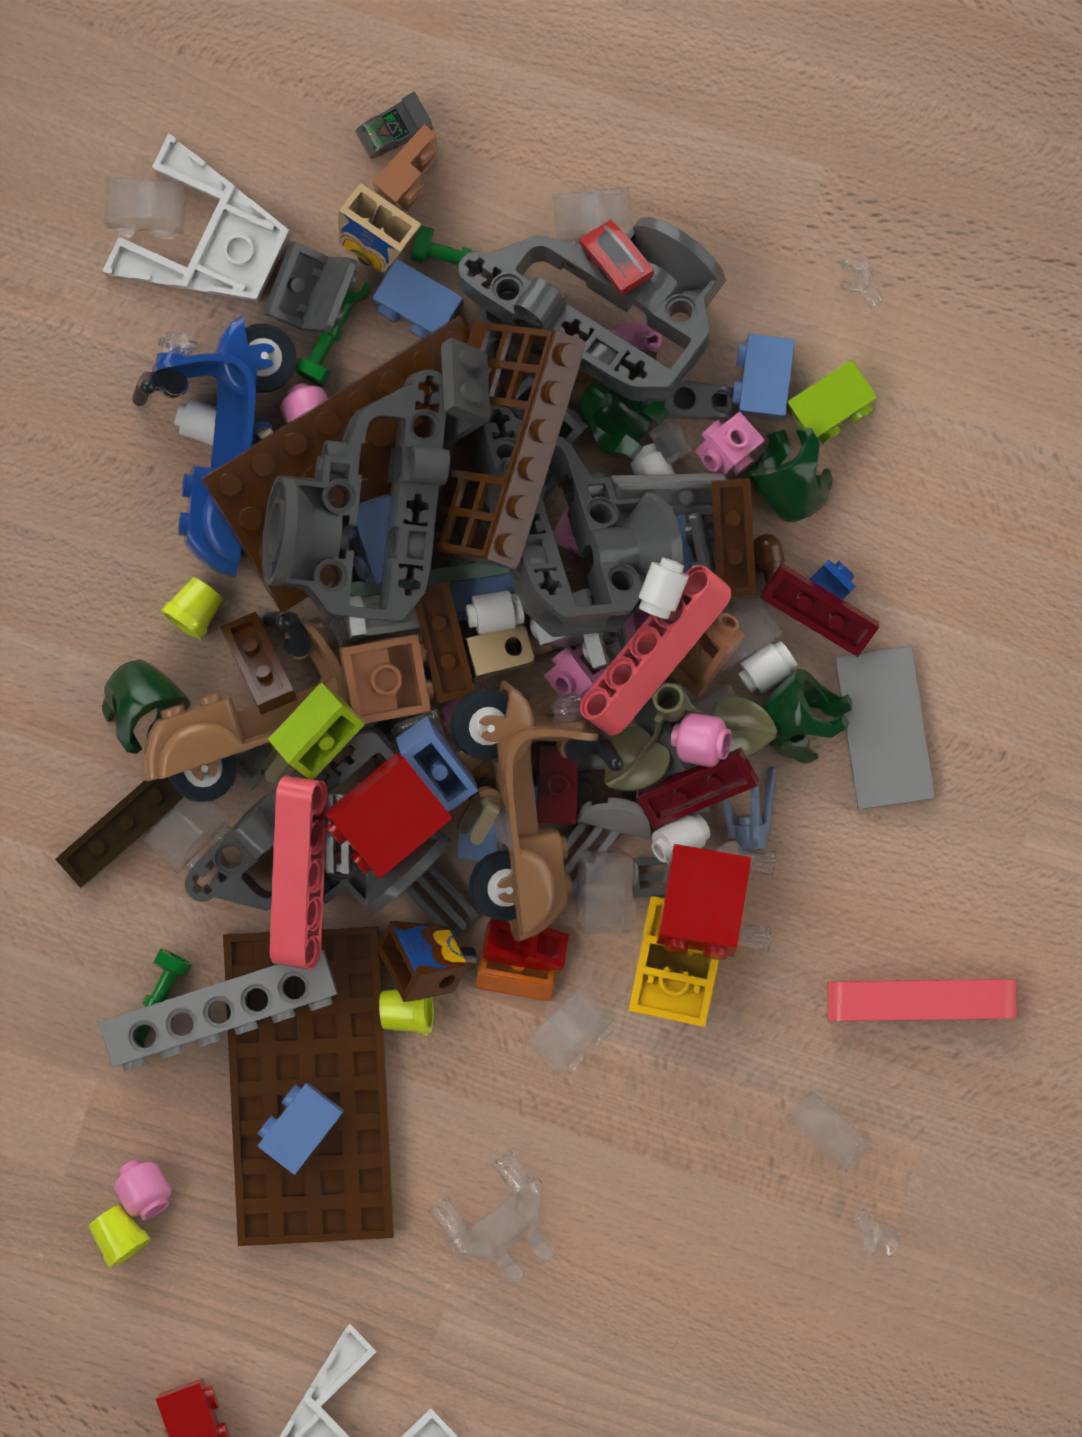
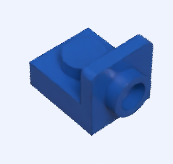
M827 560L809 578V580L842 600L856 587L851 582L855 576L840 561L834 565L830 560Z

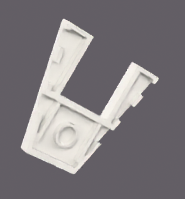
M168 133L152 169L157 173L219 200V203L188 267L118 237L103 268V272L113 277L259 302L291 235L290 230Z
M350 1323L346 1326L279 1437H350L321 1407L377 1352ZM429 1408L400 1437L458 1436Z

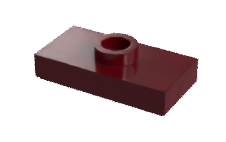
M540 745L537 820L538 823L577 824L579 762L576 763L569 758L560 756L557 746Z

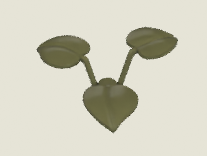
M671 675L667 677L653 694V704L658 714L655 717L656 723L652 737H650L645 729L633 726L625 728L622 732L613 735L609 740L622 758L623 767L621 770L614 772L605 763L604 782L607 787L621 791H634L649 787L659 781L666 773L671 759L668 749L657 743L661 736L664 721H679L686 713L703 714L693 704L687 703L681 688L673 684L678 683V681ZM733 696L721 699L715 705L714 716L721 718L725 722L726 728L730 729L732 733L729 752L742 748L746 757L749 758L776 738L778 731L774 721L755 702L743 697Z

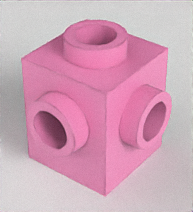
M739 411L726 423L722 424L717 420L701 434L705 441L695 452L700 456L704 466L713 473H723L726 476L729 472L733 471L737 476L754 461L750 455L765 440Z
M569 646L552 659L556 666L547 672L544 677L566 706H568L578 698L582 699L605 669H592V665L588 663L584 656L582 646L575 651Z

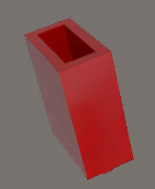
M395 753L324 812L331 822L326 826L329 833L340 845L347 842L355 851L350 856L355 865L364 875L371 871L379 879L452 819V816L407 760L398 753Z
M674 844L670 856L656 943L665 945L664 949L675 953H687L688 949L702 951L704 952L703 956L715 960H725L727 956L734 957L738 948L752 857Z

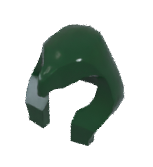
M596 380L587 385L580 400L581 412L601 451L616 458L627 455L634 459L643 448L638 442L646 435L653 422L655 421L661 425L670 413L664 408L662 401H633L608 389Z
M802 427L796 430L802 448L794 459L781 465L789 455L791 444L785 429L767 435L769 439L768 447L758 460L744 472L746 478H750L751 486L759 497L785 522H798L819 511L828 501V494L833 484L832 475L828 468L823 469L822 474L816 475L820 442L813 429L809 427Z
M138 659L121 665L110 676L104 687L105 698L102 703V712L107 722H112L117 714V739L126 752L137 754L142 750V747L133 731L140 718L157 708L156 721L162 718V710L179 704H183L186 710L190 707L191 703L180 688L151 663ZM154 722L150 725L148 729L147 738Z
M797 669L776 688L762 705V708L774 721L778 731L776 738L769 745L780 755L793 758L800 763H810L818 759V753L812 751L809 738L806 735L832 738L846 730L849 721L844 714L852 710L851 698L848 694L843 697L835 695L822 686L809 672L804 669ZM810 707L818 708L825 715L837 719L828 722L816 715Z

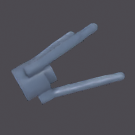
M774 766L770 767L768 772L762 815H759V784L751 789V815L740 816L739 824H736L729 799L720 801L728 825V838H736L738 849H757L768 846L767 836L771 835L770 818L777 771Z

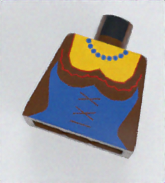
M390 921L378 945L379 953L403 1002L452 993L456 990L465 970H473L477 964L475 949L473 947H458L450 929L441 925Z

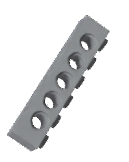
M324 949L321 950L319 961L312 970L277 964L98 1023L112 1067L122 1064L125 1072L146 1065L145 1057L158 1052L161 1059L183 1053L182 1045L197 1040L198 1046L202 1047L220 1041L219 1033L234 1028L236 1035L257 1029L256 1021L271 1016L273 1023L294 1017V1008L306 1004L309 1005L310 1011L333 1004L331 996L339 993ZM291 976H297L305 983V993L299 999L288 997L284 991V984ZM254 988L262 989L268 996V1004L262 1011L251 1009L247 1003V996ZM217 1000L224 1001L230 1006L231 1015L225 1023L214 1021L210 1015V1008ZM180 1012L189 1014L193 1019V1029L187 1035L177 1033L173 1027L174 1017ZM141 1025H149L156 1032V1040L150 1047L140 1045L136 1039V1031Z

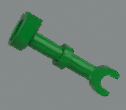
M421 225L418 229L410 259L422 263L428 256L456 264V269H459L461 259L466 254L471 253L472 249L462 247V250L431 242L434 229Z
M365 282L359 292H346L341 305L343 307V315L340 322L330 332H320L321 335L309 357L299 358L294 372L320 387L325 386L331 371L322 366V363L334 341L340 340L343 334L341 328L352 308L357 302L367 298L370 289L369 283Z
M161 948L153 963L164 970L151 995H146L142 1004L147 1007L165 1001L177 976H187L192 963L167 949ZM141 1025L136 1031V1039L144 1047H146L145 1041L152 1028L151 1026Z

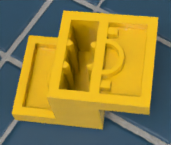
M650 896L628 1011L705 1027L719 960L703 956L704 952L688 949L687 953H675L664 949L665 945L657 944L664 898Z

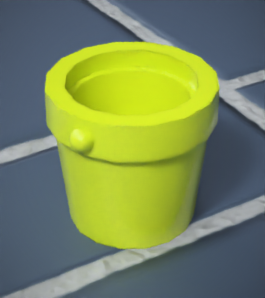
M192 577L170 602L167 601L161 609V613L183 632L201 641L208 632L207 628L220 607L223 598L210 586Z
M397 989L382 991L379 1000L382 1028L384 1030L417 1032L427 1036L428 1033L432 1032L433 997L403 1002Z
M119 1204L101 1214L88 1225L94 1240L104 1256L103 1260L110 1269L129 1259L151 1241L146 1231L142 1230Z

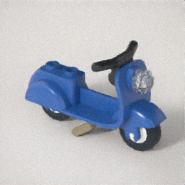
M243 316L237 318L227 327L219 338L216 351L213 354L192 355L193 350L197 349V342L190 340L189 333L167 331V337L159 338L158 345L162 346L161 353L157 354L156 364L152 367V372L147 371L140 376L132 396V401L135 405L143 406L147 402L149 395L154 391H160L164 396L173 399L181 394L185 395L189 388L188 378L212 376L217 379L218 394L211 466H193L191 474H184L182 497H188L187 513L180 512L178 535L184 536V544L205 566L217 573L233 578L237 575L240 557L246 556L204 488L200 478L273 433L271 430L272 424L268 421L261 420L254 423L256 393L273 392L283 387L292 377L297 363L296 348L284 331L279 327L266 323L252 324L245 328Z

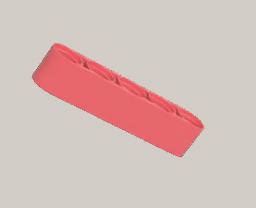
M696 565L685 573L689 575L676 611H671L668 619L651 614L582 698L580 713L585 719L606 734L616 735L628 726L729 603L731 588L707 567Z
M284 776L281 778L276 790L270 925V958L274 964L312 970L319 961L322 937L327 821L324 812L327 811L328 798L327 786L324 781Z
M1017 979L828 981V1021L1018 1018Z

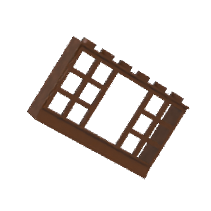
M474 321L467 341L468 345L485 352L489 335L501 340L495 360L487 358L488 373L491 372L488 380L490 405L525 410L505 477L449 468L445 484L454 485L457 483L450 506L438 504L444 485L439 486L435 521H445L440 541H433L432 553L518 570L587 342L559 330ZM510 341L522 343L517 362L504 361ZM532 344L545 345L539 365L526 364ZM501 370L514 371L506 398L493 397ZM523 372L536 374L528 401L515 400ZM469 434L445 448L449 451L450 463L455 447L465 448L469 446L471 442ZM467 481L480 482L472 510L460 508ZM489 484L502 486L494 514L481 512ZM419 504L417 505L416 511H419L420 509ZM457 516L469 518L461 546L449 544ZM478 520L491 522L483 550L470 548Z

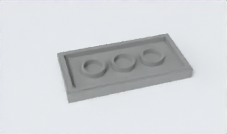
M912 646L861 653L859 657L853 654L835 657L840 696L843 697L848 694L852 700V710L844 715L849 721V725L846 728V736L857 809L934 799V787Z

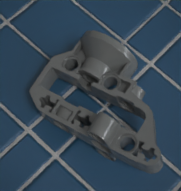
M652 217L639 218L627 237L652 267L654 276L623 296H620L605 273L598 271L578 240L572 245L548 236L535 235L488 254L481 252L468 253L459 263L460 287L463 293L476 304L510 326L559 330L587 342L579 370L608 389L633 401H668L673 397L709 347L710 326L706 308L724 285L726 278L718 262L700 243L682 230ZM538 261L547 262L559 270L564 268L585 281L587 288L625 312H628L632 305L638 307L647 316V325L685 350L671 368H667L565 303V295H561L547 281L537 277L530 281L523 274L528 267ZM505 291H512L518 295L512 300H503L499 297ZM683 312L690 318L684 322H677L671 316L675 313ZM532 344L530 352L542 356L545 345Z
M429 369L415 372L408 376L403 388L356 411L349 420L342 442L330 440L324 442L322 455L316 457L314 479L279 475L275 479L266 508L262 540V571L264 581L268 586L303 589L319 611L327 615L383 621H402L407 617L426 591L431 568L439 486L445 485L450 468L449 451L443 449L446 413L444 412L443 376L438 371ZM425 382L426 386L431 387V393L425 395L424 391L418 390V384ZM423 404L422 407L430 405L431 409L415 410V406ZM417 417L423 418L428 424L429 430L424 438L418 437L413 430V424ZM373 418L397 421L395 448L390 450L392 454L389 462V480L387 484H391V497L378 609L351 606L349 603L354 550H349V534L351 528L357 526L362 481V475H358L361 444H364L366 441L368 423ZM334 486L340 488L344 494L343 504L339 508L333 507L328 501L329 490ZM413 500L414 503L419 504V511L413 512L411 509L406 508V502ZM407 522H411V524L419 523V526H418V525L403 524V523H407ZM326 565L331 566L336 572L335 583L330 587H326L320 580V572ZM399 565L414 566L415 568L399 567ZM406 579V581L412 582V588L404 590V588L398 587L399 580Z
M490 405L491 421L474 430L472 434L475 458L480 474L505 477L522 420L516 418L507 407ZM558 436L549 469L554 473L558 487L563 488L569 508L567 516L579 554L588 555L591 549L593 551V566L587 575V580L595 605L582 607L575 605L542 499L547 485H543L518 570L509 569L515 590L526 614L552 637L619 631L641 603L642 599L639 598V594L651 563H660L662 557L681 564L684 563L683 545L678 521L671 505L663 497L652 496L617 500L610 477H604L600 472L588 473L573 446L564 438ZM489 484L481 512L494 514L502 486ZM479 520L483 533L487 535L491 522Z
M369 727L360 729L344 747L346 748L349 745L354 747L355 750L352 757L349 755L345 756L337 765L333 761L337 757L336 755L314 780L324 781L327 786V793H329L339 783L343 784L374 754L381 753L388 760L395 753L401 755L400 750L380 728ZM295 770L291 775H289L293 777L306 778L297 770ZM277 787L269 795L262 797L239 819L237 824L212 845L195 863L185 879V889L191 898L203 902L215 897L265 911L271 910L272 891L260 887L246 871L255 862H259L274 846ZM439 829L381 879L376 877L371 871L364 875L354 862L352 872L349 874H341V872L326 873L324 871L323 902L327 904L346 886L373 915L392 902L418 879L445 851L451 841ZM335 840L336 854L341 852V845ZM231 846L236 847L242 853V861L230 863L225 859L223 849ZM215 866L218 872L214 875L210 884H204L202 887L198 885L199 877H205Z

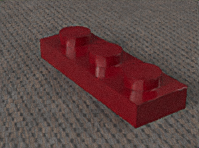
M783 563L780 564L760 594V599L856 657H859L879 629V621Z
M738 748L729 752L726 759H720L718 764L713 767L698 765L654 783L649 787L640 789L636 798L655 829L757 787L759 778L742 748Z

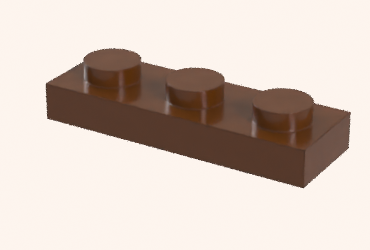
M750 478L712 480L716 575L731 588V597L756 595Z
M447 580L427 585L424 595L414 607L424 648L427 650L426 657L439 704L463 698L468 693L474 692L475 687L450 582Z
M256 611L220 626L261 715L297 700L293 687Z

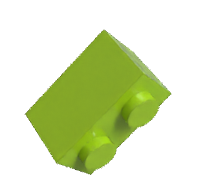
M851 359L787 401L786 409L799 428H812L817 439L823 445L842 432L838 426L851 418L855 424L872 413L874 410L870 405L875 402L877 396Z
M321 682L269 737L268 741L289 765L306 778L314 780L365 723L345 700Z

